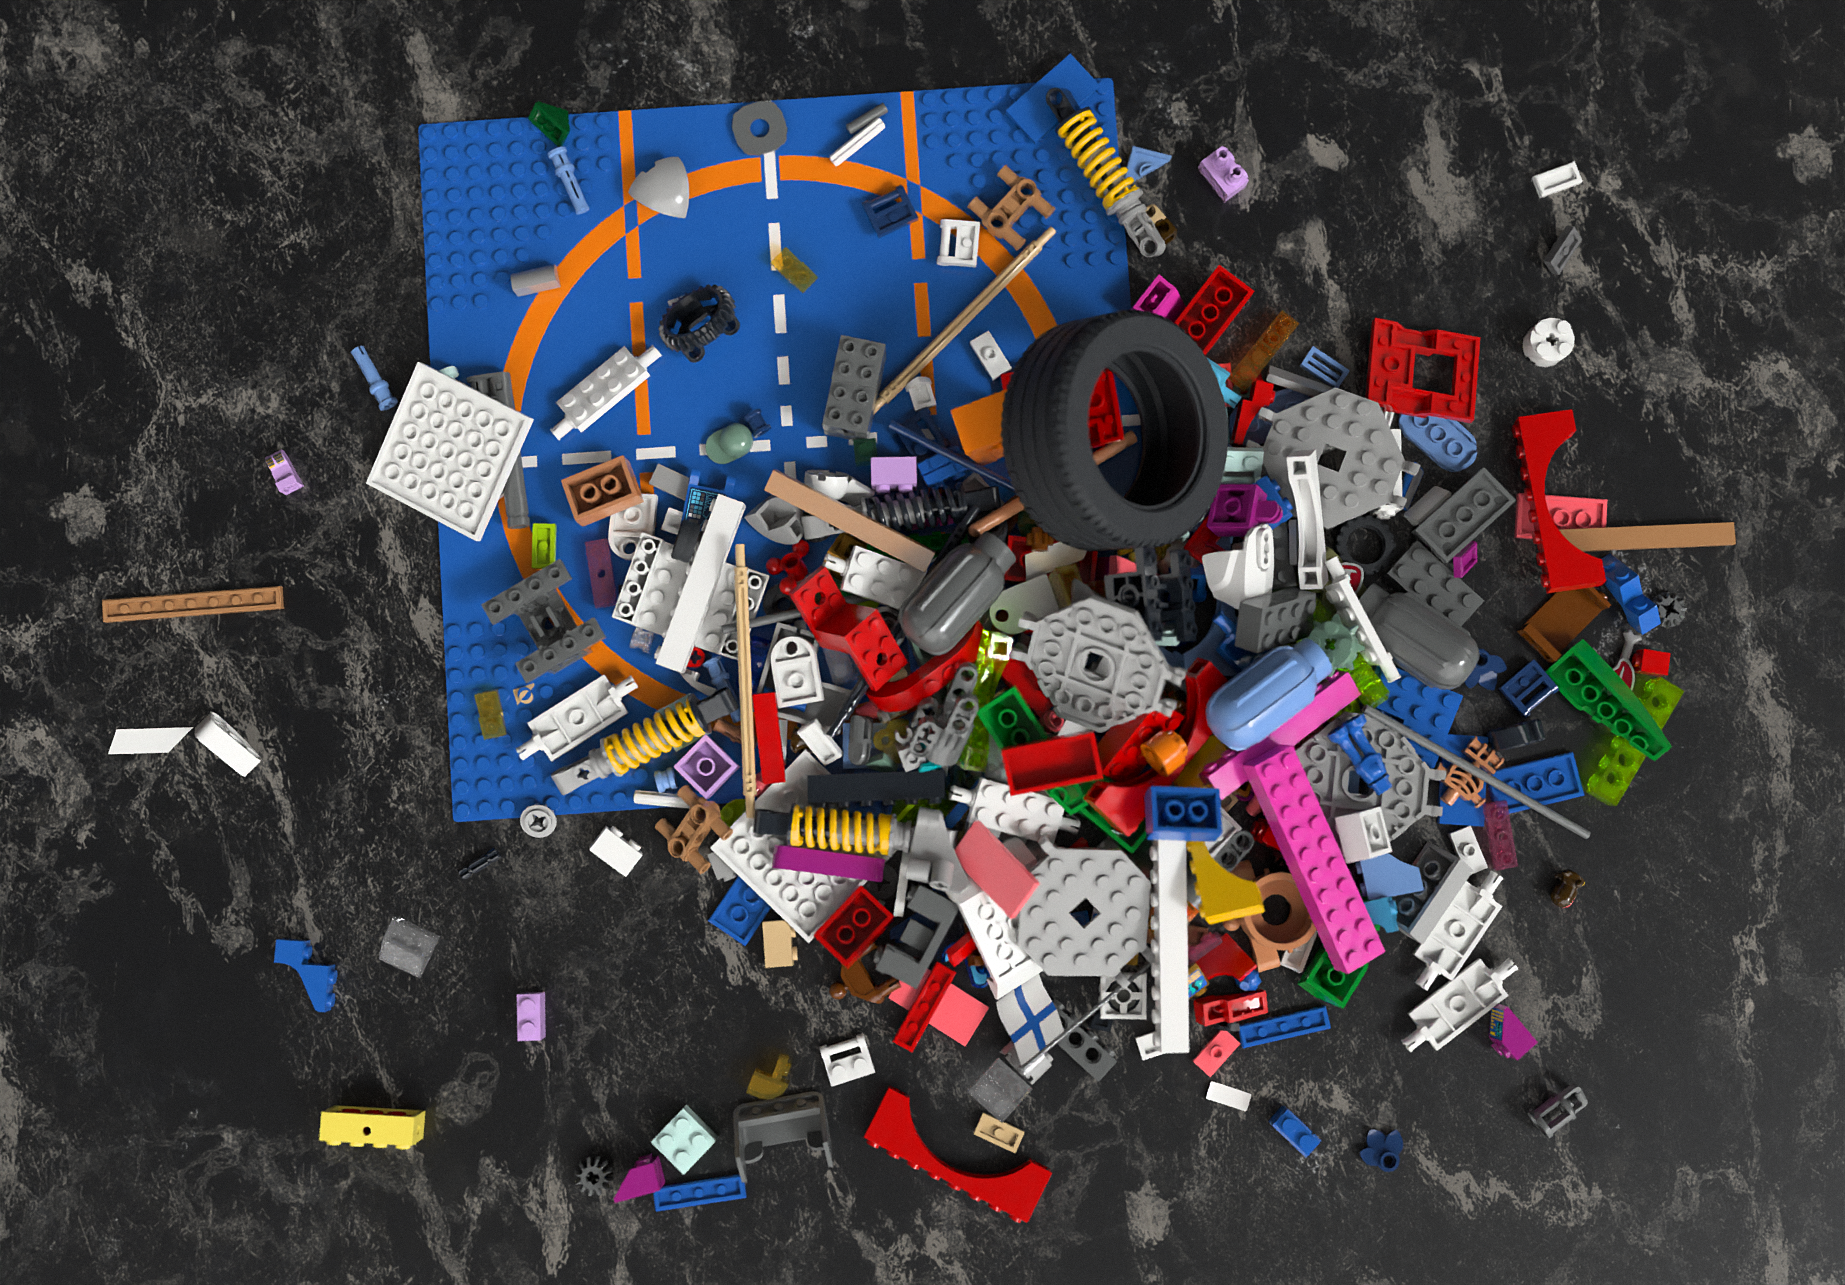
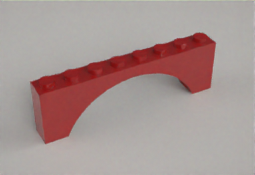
M1572 409L1518 417L1514 425H1512L1513 437L1517 438L1518 442L1516 455L1518 459H1521L1522 463L1520 475L1521 479L1525 480L1526 483L1524 496L1526 502L1529 501L1530 504L1528 517L1530 523H1533L1535 530L1532 532L1534 544H1537L1539 551L1536 554L1538 566L1542 567L1543 572L1540 577L1541 585L1543 588H1546V593L1597 587L1606 582L1602 559L1581 551L1562 535L1551 518L1545 498V477L1551 457L1556 449L1572 437L1576 431Z
M1197 657L1187 669L1184 678L1187 689V706L1179 736L1188 748L1185 762L1166 777H1163L1151 768L1146 773L1127 781L1104 782L1097 780L1083 797L1116 831L1128 837L1138 828L1139 823L1145 817L1144 795L1151 786L1169 787L1180 776L1181 771L1193 760L1197 751L1208 741L1209 736L1213 733L1207 725L1206 706L1212 693L1228 682V680L1208 660Z
M891 1085L888 1086L864 1134V1138L867 1139L866 1143L872 1147L879 1148L881 1146L887 1149L886 1153L896 1159L902 1157L908 1160L907 1164L917 1170L920 1167L927 1170V1175L936 1180L942 1178L948 1181L947 1185L957 1191L963 1189L969 1192L968 1196L978 1202L981 1199L988 1202V1206L997 1212L1003 1210L1009 1213L1008 1217L1018 1223H1021V1221L1028 1223L1052 1174L1050 1168L1031 1158L1014 1169L997 1174L968 1173L946 1164L926 1147L918 1135L911 1117L909 1095Z

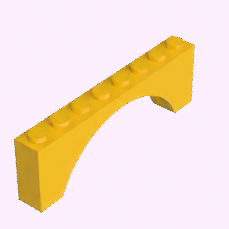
M1215 735L1209 736L1208 741L1197 751L1193 760L1185 766L1180 776L1173 781L1174 786L1206 788L1198 774L1204 770L1205 765L1222 757L1221 754L1229 749V747L1222 743ZM1186 841L1188 852H1192L1193 860H1190V867L1192 873H1196L1197 877L1194 887L1197 896H1201L1202 903L1198 904L1202 918L1205 917L1209 924L1265 912L1260 889L1255 882L1241 879L1222 868L1210 855L1205 841Z

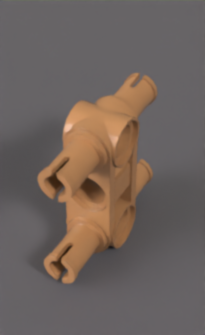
M1005 165L998 172L997 176L1011 187L1007 195L994 209L988 208L978 197H975L970 202L968 208L982 219L981 222L987 228L990 235L1000 239L1004 238L1018 251L1024 245L1026 239L1013 230L1012 225L1029 207L1033 206L1046 219L1054 212L1055 207L1041 196L1042 193L1036 187L1034 181L1022 176L1019 177ZM1028 188L1032 193L1030 195H1023L1021 190ZM999 220L1003 225L997 228L992 226L991 222Z
M684 785L679 789L677 795L689 806L688 813L677 829L666 818L658 821L655 829L667 839L668 850L673 857H680L683 861H689L700 874H703L711 864L698 852L699 846L711 829L723 841L733 834V829L721 819L717 803L699 797L688 785Z

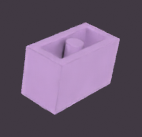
M522 992L517 994L518 1041L542 1040L546 1037L545 992Z

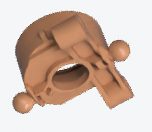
M1241 861L1230 873L1241 879L1255 882L1260 889L1262 902L1268 896L1278 894L1283 896L1290 905L1289 918L1280 925L1273 926L1268 924L1263 919L1261 913L1223 921V926L1228 931H1235L1240 926L1242 927L1245 934L1249 936L1252 959L1257 965L1256 970L1263 972L1280 967L1277 950H1287L1288 953H1292L1293 949L1305 944L1314 935L1316 927L1292 874L1270 872L1269 868H1266L1263 875L1255 878L1250 861Z

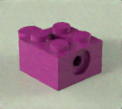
M1220 484L1217 495L1210 507L1207 527L1218 537H1245L1252 527L1262 523H1278L1282 518L1283 510L1276 501L1266 500L1267 494L1257 484Z

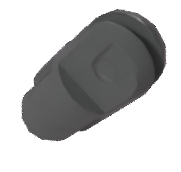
M859 715L851 717L848 759L852 764L864 765L870 758L873 719L871 717Z

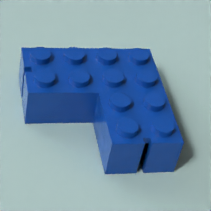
M1372 665L1368 675V682L1370 684H1366L1358 700L1359 705L1365 706L1368 704L1380 712L1384 711L1385 715L1443 747L1463 695L1451 690H1441L1436 687L1430 688L1408 672L1399 668L1396 669L1401 677L1388 683L1380 666ZM1406 737L1420 759L1430 769H1434L1439 755Z

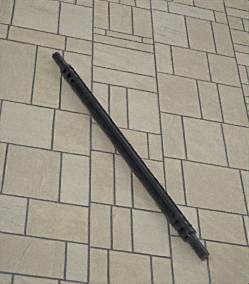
M972 504L962 522H958L923 580L952 549L961 544V541L969 532L968 527L980 510L977 506ZM899 617L890 630L896 643L903 634ZM881 653L877 655V664H880L882 661ZM861 675L850 694L846 697L845 702L837 711L838 716L826 733L833 739L845 720H849L850 715L854 712L855 707L858 706L859 701L869 687L863 675Z

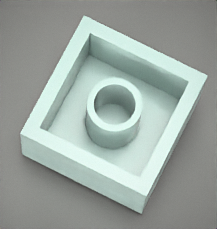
M686 1105L660 1131L651 1143L684 1175L716 1142L718 1136Z

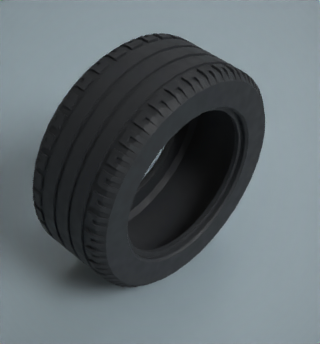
M1123 310L1059 324L1041 334L1027 347V350L1023 352L1022 357L1019 358L1017 365H1015L1013 374L1009 378L1010 382L1007 384V392L1004 395L1005 401H1003L1002 405L1003 411L1001 412V438L1008 476L1011 479L1016 495L1019 496L1020 503L1024 505V509L1029 513L1031 519L1035 520V523L1044 532H1047L1049 536L1055 538V540L1070 547L1086 551L1157 547L1171 543L1187 534L1188 531H1191L1199 523V520L1204 517V514L1207 513L1209 506L1212 505L1217 495L1225 469L1228 448V425L1224 398L1212 366L1195 340L1184 329L1162 315L1142 310ZM1105 368L1115 373L1129 390L1136 404L1142 426L1143 446L1140 467L1131 488L1123 498L1103 478L1096 465L1089 440L1088 412L1095 384Z

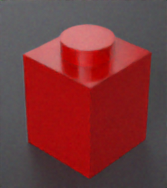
M1649 649L1636 650L1632 657L1634 673L1658 677L1668 675L1671 653Z

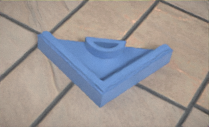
M1132 146L1127 164L1128 172L1124 177H1133L1135 182L1168 163L1171 156Z

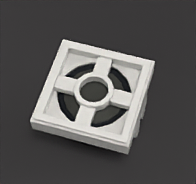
M1136 972L1123 973L1127 978H1130ZM1143 972L1129 986L1122 989L1100 1007V1018L1146 1019L1147 973ZM1100 976L1099 1002L1120 986L1113 976Z

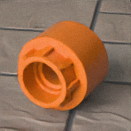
M1167 730L1166 732L1159 731L1141 745L1142 753L1147 762L1163 777L1168 776L1185 762V756H1187L1188 752L1183 739L1172 730Z

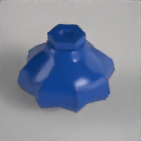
M1253 970L1241 982L1233 977L1236 987L1245 992L1256 991L1258 985L1262 982L1257 970Z

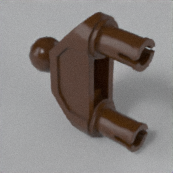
M876 942L849 969L842 965L840 976L844 982H834L831 984L829 993L832 998L836 1000L843 999L847 990H849L852 996L881 1004L884 1002L885 996L901 988L900 982L890 986L891 983L898 980L893 976L879 985L874 984L861 961L862 957L878 948Z

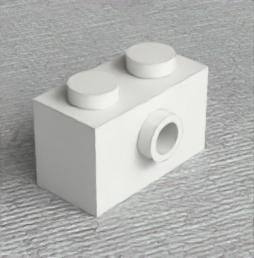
M605 826L591 844L589 850L626 877L642 856L641 846L631 839L628 842L622 838L623 833L616 827L612 826L609 828Z

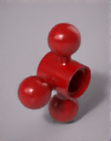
M800 539L797 544H793V553L786 554L782 560L773 557L766 563V570L771 575H778L782 571L787 573L788 576L783 578L779 584L780 591L785 595H789L788 593L797 586V582L803 580L808 574V568L801 560L809 552V544L805 540Z

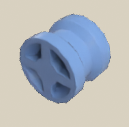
M668 767L666 771L662 772L660 770L654 771L659 793L665 792L668 788H678L673 767Z

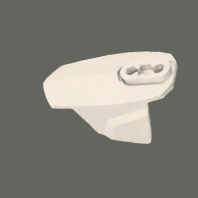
M1260 524L1250 528L1245 536V541L1233 544V550L1213 552L1202 556L1208 586L1214 598L1239 610L1241 601L1272 593L1274 545L1272 529L1268 524Z

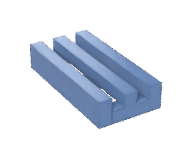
M1314 346L1300 364V367L1332 388H1339L1350 371ZM1315 355L1316 357H1318L1319 359H1321L1322 361H1324L1325 363H1327L1328 365L1342 373V375L1339 376L1338 374H1336L1335 372H1333L1328 367L1321 364L1311 356ZM1307 362H1310L1311 364H1313L1314 366H1316L1317 368H1319L1320 370H1322L1323 372L1337 380V382H1335L1334 380H1332L1331 378H1329L1328 376H1326L1325 374H1323Z

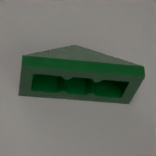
M539 101L536 102L528 119L555 145L562 147L570 132L568 110Z

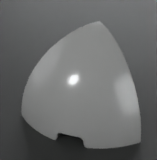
M668 157L655 162V167L646 173L642 171L635 178L628 193L636 201L659 213L686 218L689 204V183L685 167L679 157Z
M773 494L759 503L744 517L760 534L778 543L797 544L804 533L801 518L803 510Z

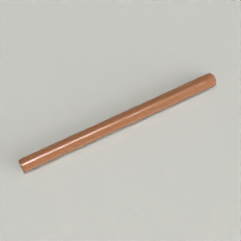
M1129 431L1125 433V440L1109 443L1093 452L1096 465L1101 464L1136 443L1137 437L1134 432ZM1019 497L968 527L969 534L976 538L984 531L990 530L1022 511L1024 505L1020 503Z

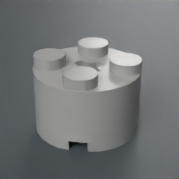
M1011 1040L1000 1051L1003 1055L1008 1054L1005 1057L1007 1061L1022 1076L1025 1075L1029 1078L1027 1081L1031 1085L1052 1066L1050 1062L1053 1058L1046 1052L1027 1067L1025 1073H1021L1018 1070V1066L1021 1063L1013 1041Z

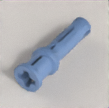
M565 147L555 148L547 155L555 165L556 175L562 179L576 214H583L589 210V206L574 176V165L569 162Z
M364 346L354 348L351 354L370 385L369 391L376 397L379 409L385 411L394 407L398 400L392 396L388 389V382L380 377Z
M717 656L704 662L702 665L708 670L712 679L710 681L711 684L716 685L718 690L729 687L739 706L736 711L730 714L733 723L741 721L740 702L728 680L730 675L726 673L720 661L722 658Z

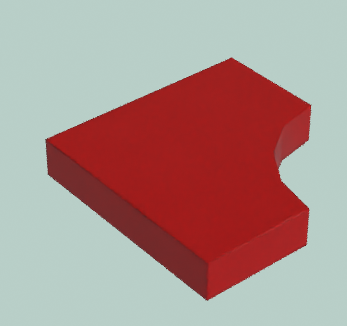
M1227 932L1193 961L1197 963L1208 980L1219 975H1229L1241 982L1257 968L1253 960Z

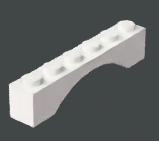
M1316 449L1292 451L1287 456V466L1298 517V573L1300 589H1323L1329 580L1328 570L1324 563L1327 560Z

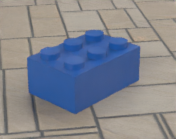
M1151 786L1145 793L1147 840L1215 842L1223 834L1219 788Z

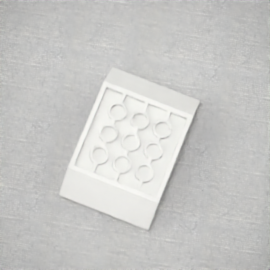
M642 532L612 618L659 635L663 634L665 626L670 625L673 618L670 616L672 607L679 602V588L682 582L686 583L688 577L686 569L689 563L671 558L673 544ZM694 551L690 560L691 562L694 561V558L696 556ZM725 562L694 647L738 660L737 632L723 635L721 627L722 625L737 622L734 567L736 566ZM748 569L749 619L756 617L770 576Z
M1014 835L1002 843L1028 871L1038 863L1018 836ZM965 872L971 885L960 894L945 892L950 901L957 903L991 975L986 980L995 999H999L1042 972L1043 969L1017 943L1018 914L1015 918H1009Z

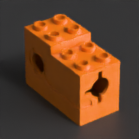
M1007 389L950 410L965 454L981 466L1004 457L1001 438V412L1003 411L1002 405L1003 401H1005L1004 395Z

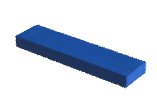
M1323 1005L1239 1024L1240 1031H1238L1241 1047L1247 1048L1330 1029L1331 1026L1326 1006Z
M740 1174L664 1185L660 1191L653 1192L655 1211L747 1197L745 1182L742 1183Z

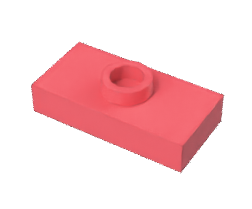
M1219 1030L1192 1061L1211 1077L1240 1043L1229 1032Z

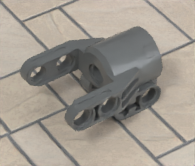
M964 662L958 666L942 704L930 697L920 701L912 718L910 728L913 734L910 740V753L917 758L925 757L930 762L941 766H952L958 762L973 730L974 725L972 721L978 710V700L971 694L978 677V670L975 664ZM964 670H971L974 674L970 678H965L961 673ZM962 688L965 693L961 696H956L953 694V690ZM967 701L973 702V707L964 708ZM933 707V709L929 711L928 716H925V709ZM922 742L927 747L923 750H918L914 745Z
M1242 830L1236 832L1213 859L1230 873L1252 848L1254 843L1252 835ZM1241 835V841L1237 844L1236 839ZM1246 835L1249 839V843L1246 847L1242 848L1246 840ZM1226 852V859L1221 861L1222 854ZM1234 857V861L1230 865H1227L1229 861ZM1189 863L1186 867L1187 901L1199 910L1198 904L1202 903L1201 896H1197L1194 887L1197 877L1196 873H1192Z

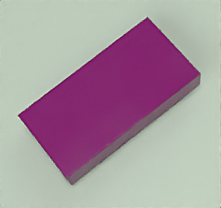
M1476 541L1468 543L1453 557L1455 578H1462L1477 562Z

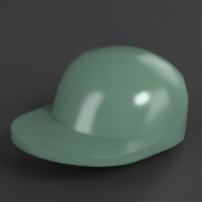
M729 424L727 427L710 435L706 442V453L713 462L728 464L749 453L754 441L752 433L743 424Z

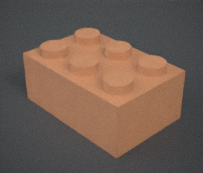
M624 455L561 480L574 519L582 527L644 502L631 464Z

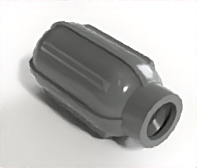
M986 531L973 544L965 543L952 549L900 607L898 617L904 634L916 646L932 655H941L951 650L998 599L1005 583L1004 573L1016 561L1013 552L999 538Z
M1373 583L1359 599L1385 651L1390 652L1393 663L1428 687L1451 690L1459 687L1473 672L1480 654L1476 641L1471 637L1470 632L1412 593L1396 592L1389 594Z

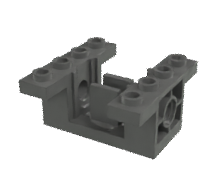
M561 559L481 604L493 625L512 614L518 615L536 644L537 651L515 663L526 683H530L547 672L552 674L558 673L592 653L593 651L590 647L606 638L595 617L578 626L558 593V587L573 579ZM551 618L554 623V627L550 630H546L545 622L547 619Z
M917 882L916 886L913 884L910 886L906 894L908 900L907 907L938 924L935 930H932L910 918L900 937L901 941L922 951L920 958L886 942L884 946L879 945L874 954L873 961L875 962L876 970L883 974L885 972L917 989L959 910L957 903L950 901L945 896L931 890L920 882Z

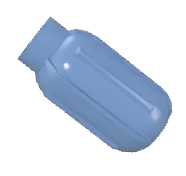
M1303 638L1292 647L1280 646L1265 653L1212 693L1205 710L1207 725L1213 734L1230 749L1237 751L1245 750L1260 742L1314 701L1317 684L1332 672V666L1328 657L1319 645L1308 638Z

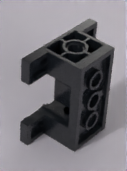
M1150 547L1134 548L1136 572L1104 576L1106 600L1137 610L1154 641H1162L1163 626L1161 622L1166 621L1176 622L1177 642L1196 641L1197 626L1194 619L1195 603L1192 595L1193 580L1190 572L1191 557L1189 550H1171V574L1157 575L1155 549Z

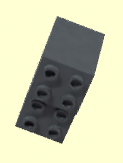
M841 335L822 423L825 435L868 443L886 363V344Z
M1482 468L1411 533L1428 551L1445 564L1516 500L1485 468Z

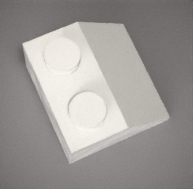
M1381 807L1335 818L1336 831L1340 836L1342 844L1341 852L1345 857L1346 863L1371 859L1392 852Z

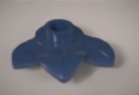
M1478 648L1482 662L1476 664L1473 672L1464 683L1468 688H1472L1478 683L1487 690H1495L1497 673L1507 670V667L1499 656L1489 655L1486 650Z
M1370 1129L1366 1137L1368 1148H1364L1359 1152L1361 1158L1366 1164L1378 1166L1385 1172L1394 1171L1399 1166L1400 1159L1398 1155L1403 1149V1140L1400 1133L1395 1129L1385 1136L1378 1130ZM1386 1156L1391 1157V1161L1388 1164L1384 1163Z

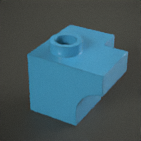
M1392 897L1364 902L1373 924L1381 925L1387 933L1399 930L1396 921L1398 910Z

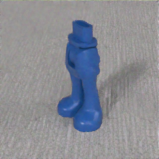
M1361 713L1330 731L1327 737L1331 742L1337 743L1343 749L1354 765L1355 772L1360 775L1369 788H1373L1378 796L1390 789L1392 784L1388 780L1389 774L1386 773L1381 754L1375 751L1363 733L1362 727L1366 723V717ZM1348 733L1351 735V737L1354 739V741L1364 754L1363 758L1360 756V754L1353 746L1352 742L1348 737Z

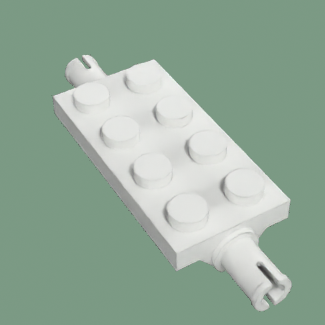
M651 345L649 349L637 358L625 346L622 347L556 402L564 411L565 418L551 428L550 431L558 440L573 428H578L580 432L584 431L650 376L647 372V367L661 357V354Z
M853 546L849 559L845 560L827 553L824 558L826 562H823L822 565L840 573L843 577L841 590L900 610L907 597L918 587L925 573L911 565L858 546Z
M1336 556L1324 562L1334 580L1325 587L1328 601L1334 604L1337 610L1336 614H1339L1342 624L1348 627L1355 624L1359 626L1355 634L1359 640L1358 644L1365 646V650L1358 652L1360 661L1366 664L1367 667L1372 665L1380 666L1388 683L1399 679L1401 676L1392 661V656L1390 652L1385 651L1349 583L1351 579L1345 573L1338 557Z
M602 675L528 722L533 732L532 739L516 747L517 753H521L519 756L522 760H525V758L540 749L545 751L551 761L556 760L628 714L629 712L622 703L621 697L637 689V683L634 682L635 680L630 675L614 686L611 685L605 675Z
M980 777L975 789L967 790L955 785L950 789L954 793H949V800L966 803L969 807L967 818L969 823L981 821L985 827L1038 841L1045 835L1052 844H1054L1058 830L1076 835L1079 830L1075 829V827L1080 828L1079 820L1062 816L1064 809L1050 796L1036 792L1010 796L1008 784Z
M1490 871L1480 887H1475L1466 881L1423 945L1419 943L1412 953L1425 962L1426 968L1415 983L1428 991V988L1438 974H1442L1451 981L1454 979L1502 908L1500 904L1493 900L1492 895L1503 880L1501 876H1497V873Z
M1478 958L1458 973L1452 981L1449 980L1410 1010L1407 1014L1417 1025V1029L1401 1040L1406 1045L1407 1050L1412 1052L1413 1049L1427 1040L1438 1051L1509 996L1503 989L1502 984L1505 978L1518 970L1517 966L1513 965L1514 962L1507 958L1506 961L1493 970L1486 967L1483 961Z

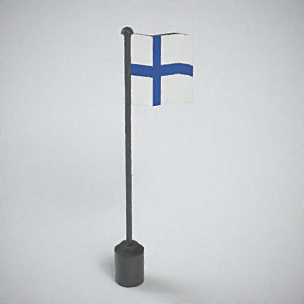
M1148 962L1128 978L1130 983L1147 970L1151 964ZM1039 974L1007 993L996 1004L1000 1019L1015 1045L1021 1063L1018 1066V1070L1021 1073H1025L1027 1067L1123 988L1121 986L1117 987L1065 1031L1057 1009L1046 992Z

